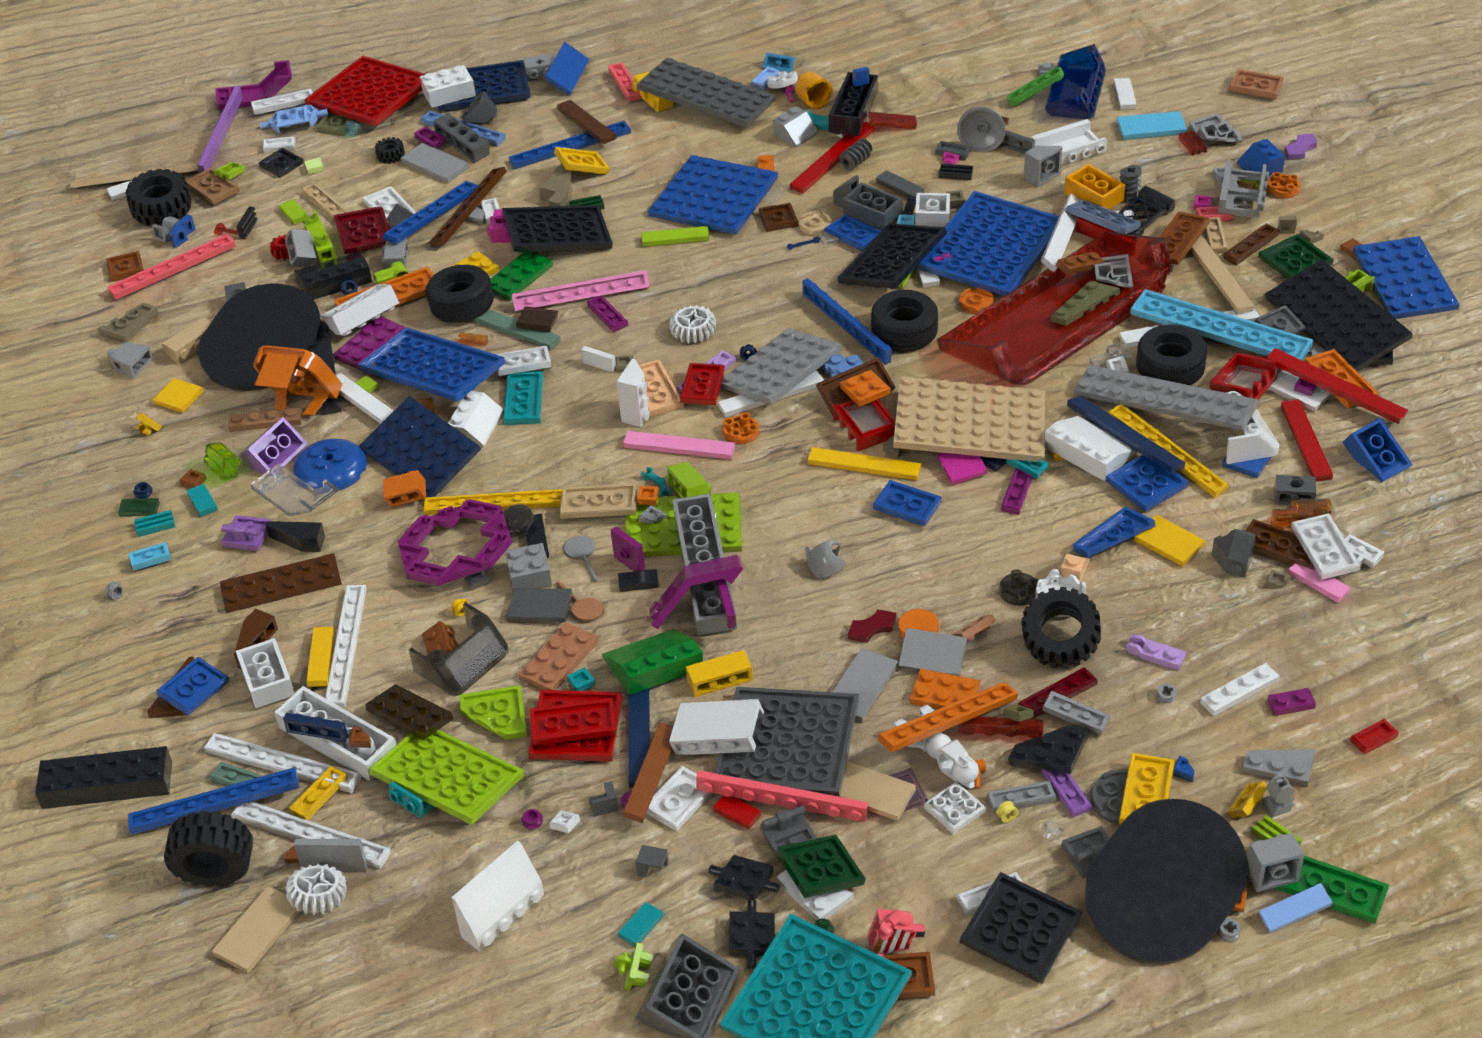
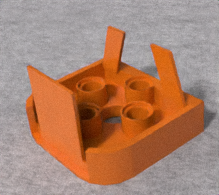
M261 346L253 362L254 369L259 373L255 386L271 387L276 392L275 410L286 409L287 394L311 396L314 399L302 414L314 416L327 398L337 399L342 387L341 381L318 355L307 350Z

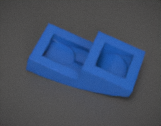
M188 214L173 227L170 233L174 248L188 240L187 235L196 230L193 218Z

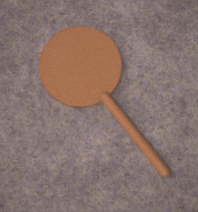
M560 581L556 582L561 589H567ZM574 594L572 595V599L575 601L572 605V614L577 619L590 621L602 615L603 605L601 602L593 598L579 600Z

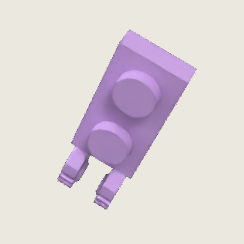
M1137 634L1131 635L1130 643L1125 647L1126 652L1138 656L1140 659L1177 671L1186 657V651L1149 639L1146 640L1144 636Z

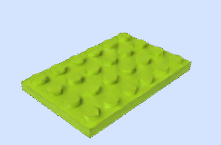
M739 492L711 494L723 552L742 551ZM680 496L658 497L657 505H651L666 513V518L660 522L643 523L639 521V515L650 505H638L637 503L636 515H626V534L642 544L644 557L682 555L673 509V499L681 498Z
M438 730L425 740L409 734L370 767V775L388 784L394 782L422 799V801L473 825L524 777V770Z

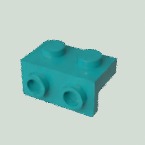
M389 783V798L394 803L407 809L408 812L421 818L435 807L422 801V799L396 783Z

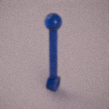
M814 237L813 239L796 244L790 243L787 245V249L792 250L794 247L806 245L813 242L819 243L820 238Z

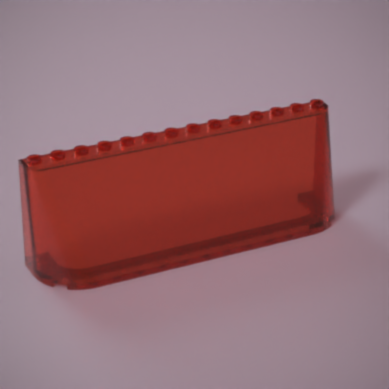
M1105 232L1067 256L1071 257L1090 252L1099 254L1100 258L1128 254L1133 289L1096 280L1095 269L1067 275L1059 267L1054 272L1048 268L936 339L938 347L942 352L1016 385L1031 383L1132 316L1130 314L1131 308L1145 289L1162 294L1166 287L1164 284L1167 275H1170L1171 260L1166 238ZM1089 281L1120 289L1119 295L1116 297L1110 296L1109 301L1104 304L1098 303L1095 305L1096 308L1094 310L1083 312L1082 317L1067 326L1051 322V315Z

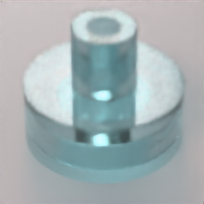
M346 121L344 128L348 130V136L354 137L355 132H360L361 125L352 121Z

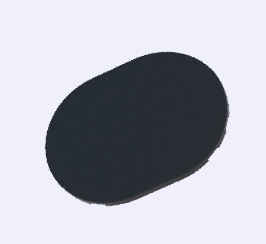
M261 284L240 291L223 305L201 337L198 346V356L202 369L215 383L229 389L249 391V389L268 388L255 386L259 373L254 369L253 362L261 346H277L309 351L316 341L321 328V317L317 304L304 291L285 284Z
M1162 799L1139 807L1122 822L1097 855L1088 872L1085 885V904L1095 930L1114 950L1139 962L1158 963L1159 965L1171 964L1192 957L1210 942L1243 894L1248 876V861L1243 843L1234 828L1221 815L1200 803L1184 799Z

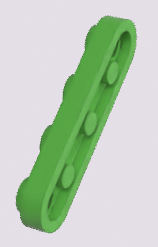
M1055 67L1013 91L1007 96L1008 103L1013 106L1020 105L1022 101L1033 97L1041 90L1047 89L1054 82L1060 81L1064 76L1062 68Z

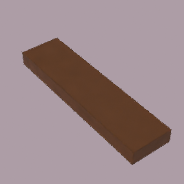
M1267 223L1226 251L1223 254V259L1237 266L1279 236L1280 230Z

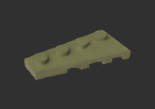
M1089 281L1051 315V322L1067 326L1082 317L1083 312L1094 310L1096 308L1095 305L1098 303L1104 304L1109 301L1110 296L1116 297L1119 295L1120 289Z

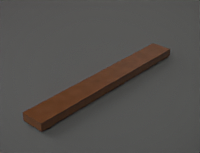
M505 167L495 168L490 171L430 241L432 248L442 246L450 239L507 172Z

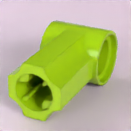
M398 261L394 262L390 268L375 272L373 276L377 285L409 272L404 264Z

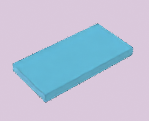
M1180 111L1117 117V124L1123 140L1187 134V128Z

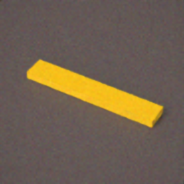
M812 447L808 457L809 465L918 481L921 471V463Z

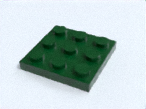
M1300 234L1260 251L1258 258L1287 279L1321 259L1330 266L1333 265L1334 260Z
M837 835L777 847L776 855L804 898L865 885V876Z

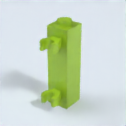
M313 210L312 216H308L307 212H304L305 218L302 219L304 230H310L314 251L319 263L335 259L334 247L316 210Z

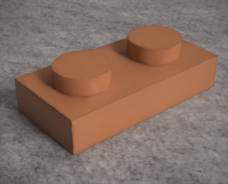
M992 614L984 615L952 635L966 637L967 642L975 638L974 635L978 632L983 633L989 630V625L996 621Z

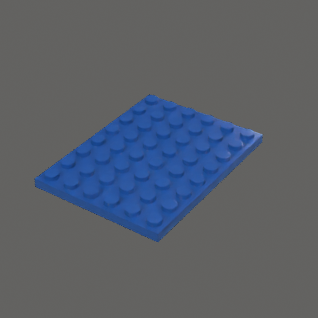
M974 191L945 226L947 234L916 268L1010 298L1044 253L1059 216ZM943 254H950V258L946 259ZM943 256L944 260L936 261L934 258Z

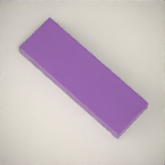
M1041 770L1046 780L1051 782L1054 792L1072 818L1092 811V805L1070 774Z

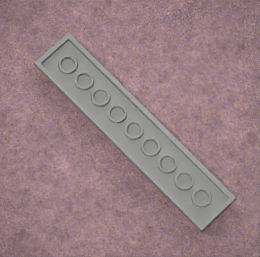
M1093 365L1088 366L1073 389L1074 395L1115 404L1122 403L1129 407L1240 431L1244 430L1258 406V399Z

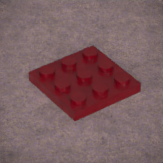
M382 206L334 215L344 254L386 245L383 234L390 229Z

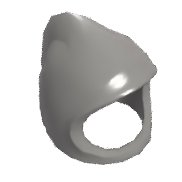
M830 540L815 546L812 550L809 546L805 548L809 568L815 577L829 578L837 574L846 565L844 560L837 557L841 548V542ZM838 545L834 551L831 550L832 546Z

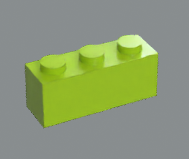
M688 462L666 466L668 484L681 498L711 493L709 482Z

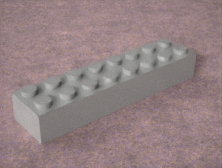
M711 494L673 499L674 517L684 566L723 558L724 555ZM716 580L690 586L689 594L697 635L737 629V620L735 628L728 629ZM726 581L727 586H728V590H729V594H730V597H731V601H732V604H733L734 612H735V607H734L733 597H732V593H731L730 583Z

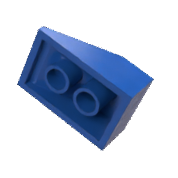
M1381 418L1351 433L1342 442L1351 456L1381 482L1413 465Z

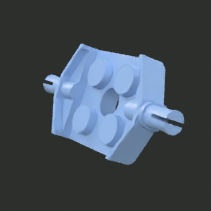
M310 104L277 111L269 121L260 123L261 129L271 127L278 134L280 133V127L286 128L294 124L309 122L310 127H312L319 117L328 115V110L318 111V109H315Z

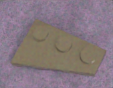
M141 303L127 311L124 317L120 319L114 318L111 320V324L106 327L103 325L98 327V331L100 334L127 342L158 313L157 307Z

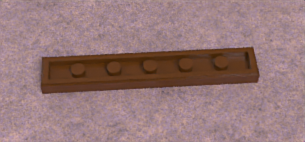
M572 100L557 104V109L602 144L617 139L613 131Z

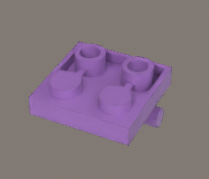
M235 515L231 525L223 524L221 527L222 532H226L221 541L223 547L259 551L268 534L265 523L266 521H271V519Z

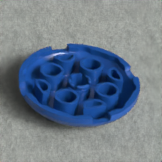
M339 438L324 439L309 445L297 456L293 465V474L296 482L306 490H319V493L336 492L348 488L361 478V473L364 470L366 471L367 459L364 451L351 441Z

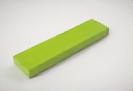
M708 226L642 232L643 247L709 241Z

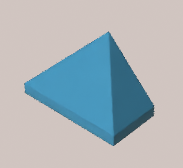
M766 53L763 68L770 67L779 71L792 72L795 57Z

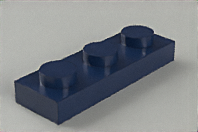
M287 712L283 717L288 733L346 742L348 738L345 722Z

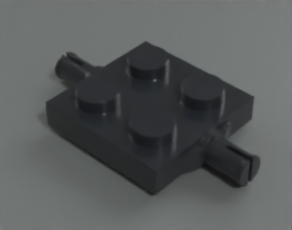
M733 855L724 867L711 864L708 869L709 874L718 876L714 882V890L755 901L764 890L778 893L780 889L779 883L769 881L774 873L773 865Z
M751 900L747 901L746 912L730 911L729 954L747 957L748 969H751V962L752 969L756 968V957L763 956L775 938V913L756 912V900L753 901L752 907Z

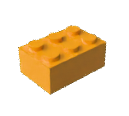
M1086 164L1065 178V194L1069 196L1072 193L1080 200L1084 199L1110 210L1124 201L1125 183L1090 164Z

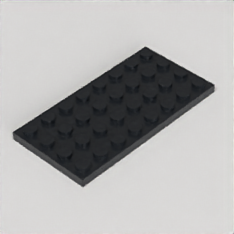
M1323 259L1265 293V299L1277 309L1284 305L1290 309L1306 327L1304 333L1325 351L1335 349L1357 372L1413 338L1411 331Z

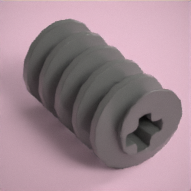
M861 138L840 154L839 158L843 167L848 171H852L870 157L872 145L868 140Z
M1130 165L1120 171V181L1125 183L1124 200L1127 202H1131L1136 198L1140 191L1142 170L1137 165Z

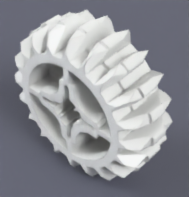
M683 306V309H677V312H673V316L670 317L669 328L672 337H675L676 340H681L682 343L686 341L688 344L690 342L696 344L698 341L703 342L704 339L708 340L709 337L713 336L716 329V319L713 312H710L709 308L705 309L704 306Z
M319 863L316 866L309 864L307 868L301 866L299 871L295 870L293 875L289 876L286 885V898L290 902L291 907L296 908L297 912L303 910L305 915L309 912H312L313 915L317 912L324 914L326 910L332 912L334 907L338 908L339 904L344 902L347 892L346 880L341 871H337L335 867L329 868L328 864L320 866Z

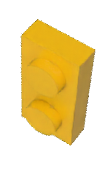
M1264 781L1248 783L1228 809L1227 813L1230 817L1244 818L1249 816L1253 812L1256 803L1263 798V794L1267 790L1266 783Z

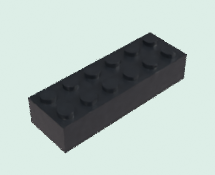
M847 72L829 114L828 132L836 135L860 136L878 92V75L869 74L868 84L854 86L852 84L853 72Z
M167 746L41 760L35 794L42 809L169 795L172 759Z

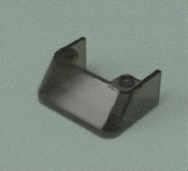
M466 602L463 604L466 623L475 632L451 653L448 654L443 650H434L425 656L412 647L409 649L413 671L452 696L463 694L506 657L509 652L507 642L489 616Z

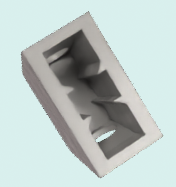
M124 342L117 349L110 348L107 353L114 370L131 379H134L153 360L150 346Z

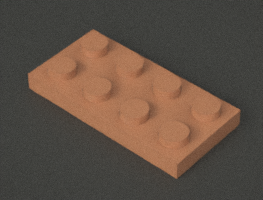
M565 622L519 673V679L542 690H557L567 679V675L571 674L599 642L598 636Z

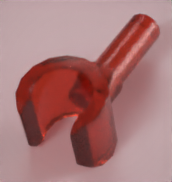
M218 223L214 230V234L221 236L223 232L238 235L237 230L225 228V225L222 223Z

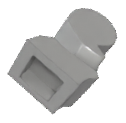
M169 216L163 219L162 226L153 224L154 239L164 243L170 242V233L180 219Z
M1281 774L1274 776L1266 785L1270 795L1266 796L1261 803L1271 818L1290 812L1295 805L1292 801L1294 789L1286 777Z

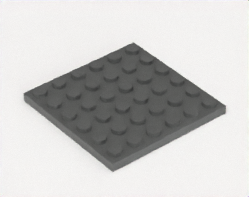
M736 687L733 700L758 699L763 708L764 714L757 717L752 736L756 747L754 752L719 753L715 773L840 797L859 703V694Z

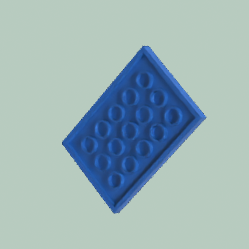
M1420 236L1353 247L1354 255L1364 273L1369 276H1375L1373 289L1382 306L1395 319L1458 310L1460 304Z

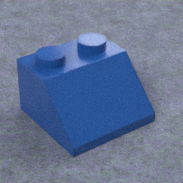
M1268 139L1253 143L1238 159L1237 164L1243 170L1262 172L1263 164H1266V171L1269 172L1268 176H1272L1274 172H1283L1285 155Z

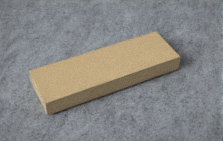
M1220 217L1209 218V225L1204 230L1207 243L1215 254L1225 253L1228 247Z

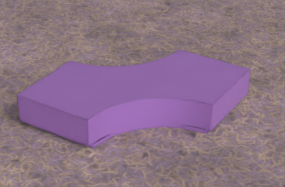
M1314 134L1297 135L1296 142L1285 145V153L1288 160L1304 159L1305 153L1308 150L1317 148Z

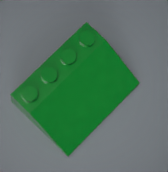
M672 629L602 653V657L628 694L632 695L687 675L686 666L703 662V651L694 639Z

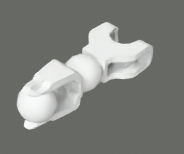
M925 705L919 708V717L935 710ZM899 719L893 723V728L907 721ZM939 732L906 746L921 748L924 752L927 751L929 756L937 759L939 768L945 775L968 788L975 786L974 780L978 776L979 767L957 739L951 741L949 736Z

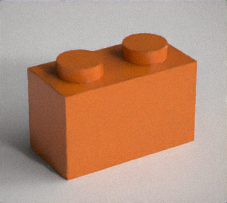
M416 470L383 479V498L391 507L425 499V478Z

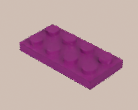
M380 316L334 352V359L359 370L358 364L401 332L405 326Z

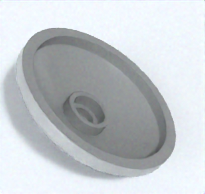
M984 106L973 107L965 111L960 117L957 125V135L964 146L971 147V151L989 152L1002 143L1005 136V123L1000 114L995 110Z

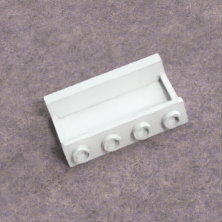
M1088 119L1031 136V139L1035 140V146H1061V166L1104 153L1107 147V139L1105 137L1098 139L1090 131L1091 122Z
M758 699L680 703L669 743L675 755L754 752L756 744L752 736L757 717L764 714L763 708Z

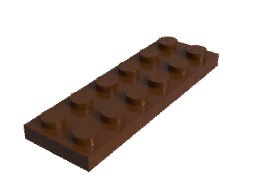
M334 553L219 581L226 613L342 585Z

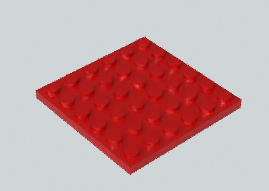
M361 56L305 98V105L311 104L314 108L327 109L328 112L377 126L422 91L420 76L426 74Z

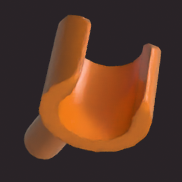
M984 759L975 760L979 767V773L975 779L976 789L980 788V772H986Z

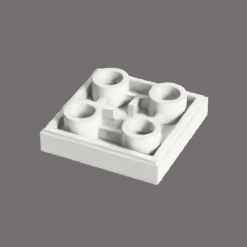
M957 781L924 803V809L953 835L986 812V807Z

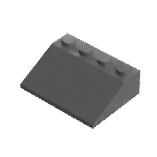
M681 933L671 943L636 1018L655 1030L679 1038H709L740 968Z

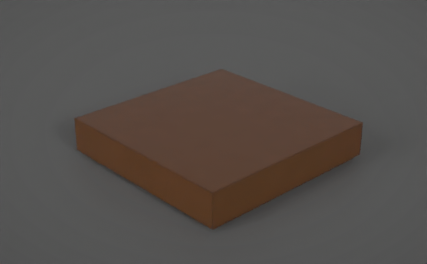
M791 203L759 208V214L766 232L798 227V220Z

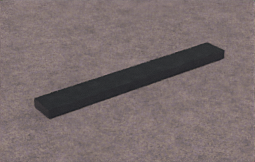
M321 320L320 332L313 344L314 352L336 375L329 326L324 320ZM339 394L337 399L327 398L322 404L324 415L342 412Z

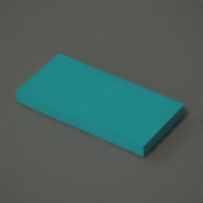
M543 371L507 374L504 425L540 424Z

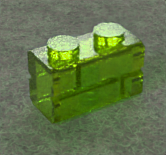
M208 443L205 447L204 463L210 470L215 472L221 480L238 477L239 469L237 467H239L240 459L223 443Z

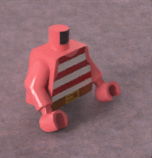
M877 909L867 934L871 952L884 957V955L890 952L907 950L913 938L924 937L925 927L924 924H914L912 914L908 911Z

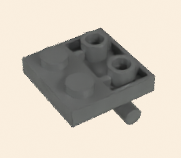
M803 805L791 810L785 809L777 812L775 816L765 819L760 823V829L778 861L780 859L776 855L777 847L817 839L803 815L806 814Z
M1102 826L1062 840L1063 849L1082 879L1087 877L1093 861L1110 839Z

